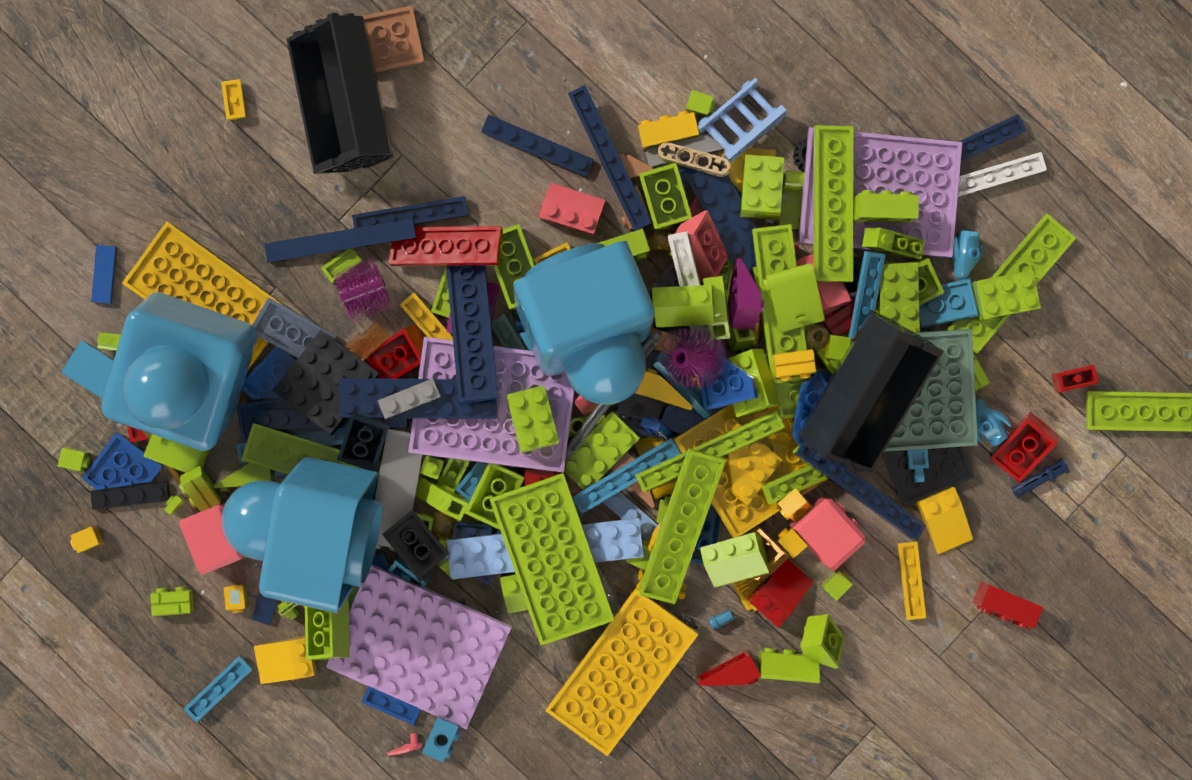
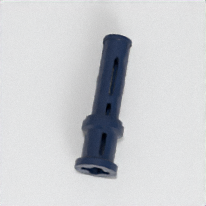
M1060 458L1055 464L1049 467L1045 466L1042 472L1011 487L1016 498H1019L1048 481L1054 482L1055 478L1064 473L1068 474L1070 471L1065 461Z

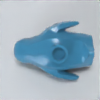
M962 230L957 232L958 237L954 236L952 256L954 271L952 274L958 280L967 279L982 256L983 245H979V232Z
M975 399L978 441L982 443V434L992 446H996L1009 437L1004 423L1011 427V422L1005 414L990 408L982 399Z

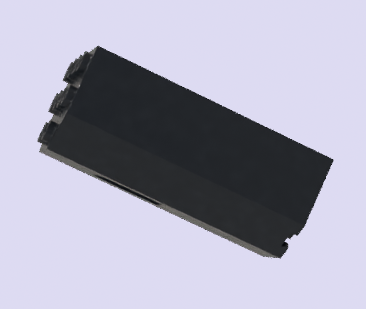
M330 13L327 15V18L316 20L315 24L307 25L304 27V30L294 32L286 40L313 173H345L359 168H370L394 158L367 23L364 17L354 16V13L344 15Z
M870 310L801 427L799 437L806 442L805 446L819 451L818 455L825 460L830 459L837 464L842 463L846 467H853L860 472H863V470L872 472L944 350L898 322Z

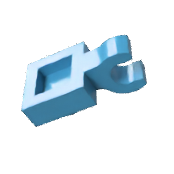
M928 449L907 450L908 469H914V482H924L923 468H929Z

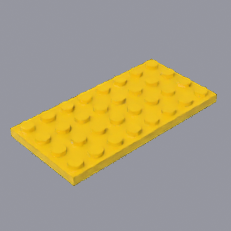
M166 221L122 282L123 285L144 300L150 294L159 292L251 325L254 323L268 297L280 303L168 221ZM259 336L248 371L269 343Z
M637 588L634 589L614 616L615 621L608 624L545 710L606 756L610 754L699 635L698 632L653 599L639 595Z

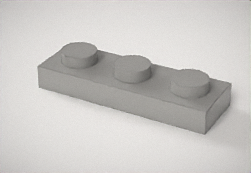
M432 378L380 399L378 403L386 420L440 398V395Z

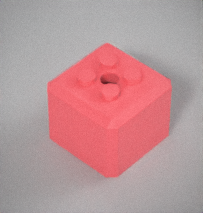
M819 497L811 504L813 507L796 523L792 521L789 526L827 568L835 571L865 543V535L858 529L860 525L850 516L847 517L845 514L847 511L840 503H835L829 498Z
M225 504L216 505L179 521L200 575L246 558L236 552L224 536L221 520Z

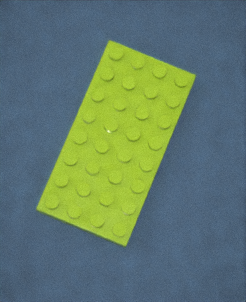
M564 473L490 498L541 646L615 621Z

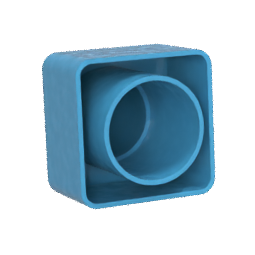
M620 241L609 246L600 243L588 244L561 252L531 268L523 278L513 284L515 307L542 374L555 376L566 372L572 387L581 397L601 405L622 402L636 392L643 381L646 371L645 354L640 343L644 342L650 334L655 309L627 241Z
M159 292L150 294L125 319L101 404L104 416L112 421L201 451L210 450L215 446L233 420L258 340L257 330L247 322Z
M305 457L299 461L282 483L253 481L241 486L231 494L222 512L223 533L227 542L236 552L247 558L263 561L259 590L264 597L338 613L353 587L364 586L373 562L382 520L383 504L381 501L374 500L378 472Z

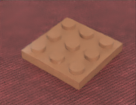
M412 5L363 16L367 23L377 73L425 63Z

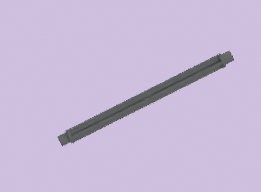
M656 331L642 345L645 359L658 344L657 341L661 337ZM598 404L568 443L566 450L567 460L572 454H575L576 450L610 405Z

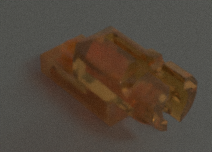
M375 321L362 334L359 332L343 347L364 361L390 335Z

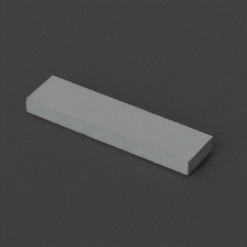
M709 133L671 142L672 144L709 154L724 151L723 147ZM659 146L645 149L648 164L652 168L671 164L660 159L658 154ZM669 148L666 151H662L664 156H667L668 153L674 154L670 152ZM682 153L680 155L681 161L690 159L689 153Z

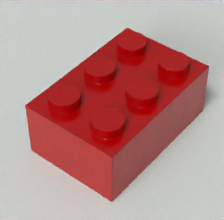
M982 581L972 602L978 605L977 609L990 615L995 612L994 616L1007 622L1013 619V624L1027 630L1029 626L1035 629L1043 610V606Z

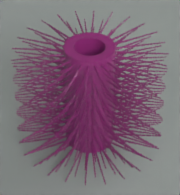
M364 263L363 265L356 266L367 268L357 267V270L349 269L342 274L340 272L334 275L337 276L334 279H341L335 280L337 281L335 283H338L336 284L338 285V294L344 307H346L345 313L348 311L347 315H351L349 318H353L350 321L358 318V316H362L361 314H365L364 312H368L370 316L377 313L366 310L381 311L370 308L388 310L389 308L382 307H392L386 306L387 304H392H390L383 275L379 273L380 269L377 268L378 265Z
M680 328L678 333H680L681 342L675 341L678 347L675 346L674 342L672 343L676 349L669 352V355L672 356L671 359L661 360H667L672 363L671 366L668 365V369L675 366L671 372L674 369L676 372L679 371L678 378L681 372L684 371L680 379L682 380L680 381L681 387L683 386L685 374V378H687L685 379V387L687 386L688 388L689 383L693 386L696 385L695 388L699 387L697 381H699L698 377L700 375V387L703 388V374L708 386L709 384L707 383L709 382H707L706 371L710 377L711 384H713L709 370L714 375L711 366L714 364V366L718 367L717 361L714 360L716 358H726L715 354L719 352V348L712 351L719 342L711 349V345L708 346L711 339L710 333L706 343V330H704L702 342L700 340L702 338L700 336L703 334L701 333L702 330L696 331L694 329L693 332L690 329L688 331L689 340L687 343L686 331L684 329L685 333H683V336H685L683 343ZM696 334L699 335V340H698V342H696V338H697V337H696V336H697ZM694 374L696 376V382H693ZM689 375H690V376H691V380H689V381H691V382L688 383V377H689Z

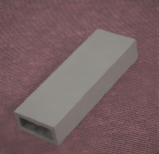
M389 428L383 444L374 500L381 501L383 504L376 549H381V546L389 547V550L394 551L382 534L413 509L422 455L408 453L410 431Z

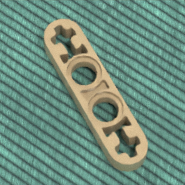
M667 142L662 143L658 148L659 157L664 162L677 163L679 166L719 177L727 176L731 169L729 161L720 156ZM669 148L670 152L674 154L668 153L667 156H664L662 151H666ZM682 153H689L690 159L683 162L680 160V155ZM707 158L709 160L708 165L705 167L699 166V159ZM712 160H715L714 164L717 166H721L724 163L726 169L719 171V168L714 165L713 169H710L712 167Z

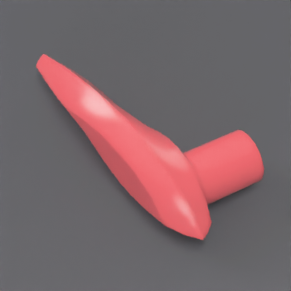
M418 733L410 734L411 744H404L399 748L391 750L387 755H399L421 748L423 744L418 743Z

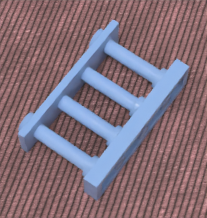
M757 78L745 82L736 95L710 117H704L698 124L699 135H702L707 130L723 147L725 152L724 158L730 164L786 117L787 110L782 105L778 108H773L756 90L758 85ZM750 94L768 113L763 121L761 119L758 120L741 102L747 95ZM733 107H736L752 123L753 129L749 133L744 132L727 114ZM720 118L739 137V141L735 145L729 144L712 126Z

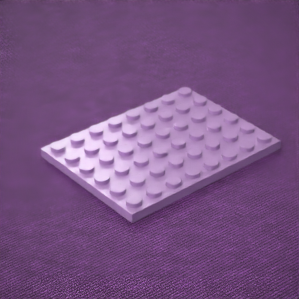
M811 127L808 128L798 243L813 245L814 128ZM854 132L853 198L858 193H862L863 190H873L874 194L882 193V191H893V194L911 191L913 195H919L918 219L911 223L853 222V249L872 250L862 247L865 228H884L925 240L922 255L952 258L962 142Z
M424 337L418 379H456L452 340ZM494 346L499 399H497L496 419H413L408 453L564 473L574 388L566 372L555 376L542 374L533 351ZM545 385L559 444L520 454L506 395Z
M372 564L367 580L363 587H359L349 611L350 657L330 659L326 667L467 729L512 626L425 587H420L416 583L407 581Z

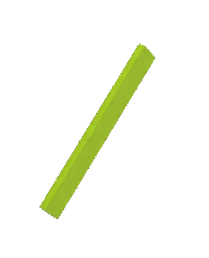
M778 410L701 444L693 448V450L723 457L786 427ZM687 451L636 474L635 476L643 493L677 478Z

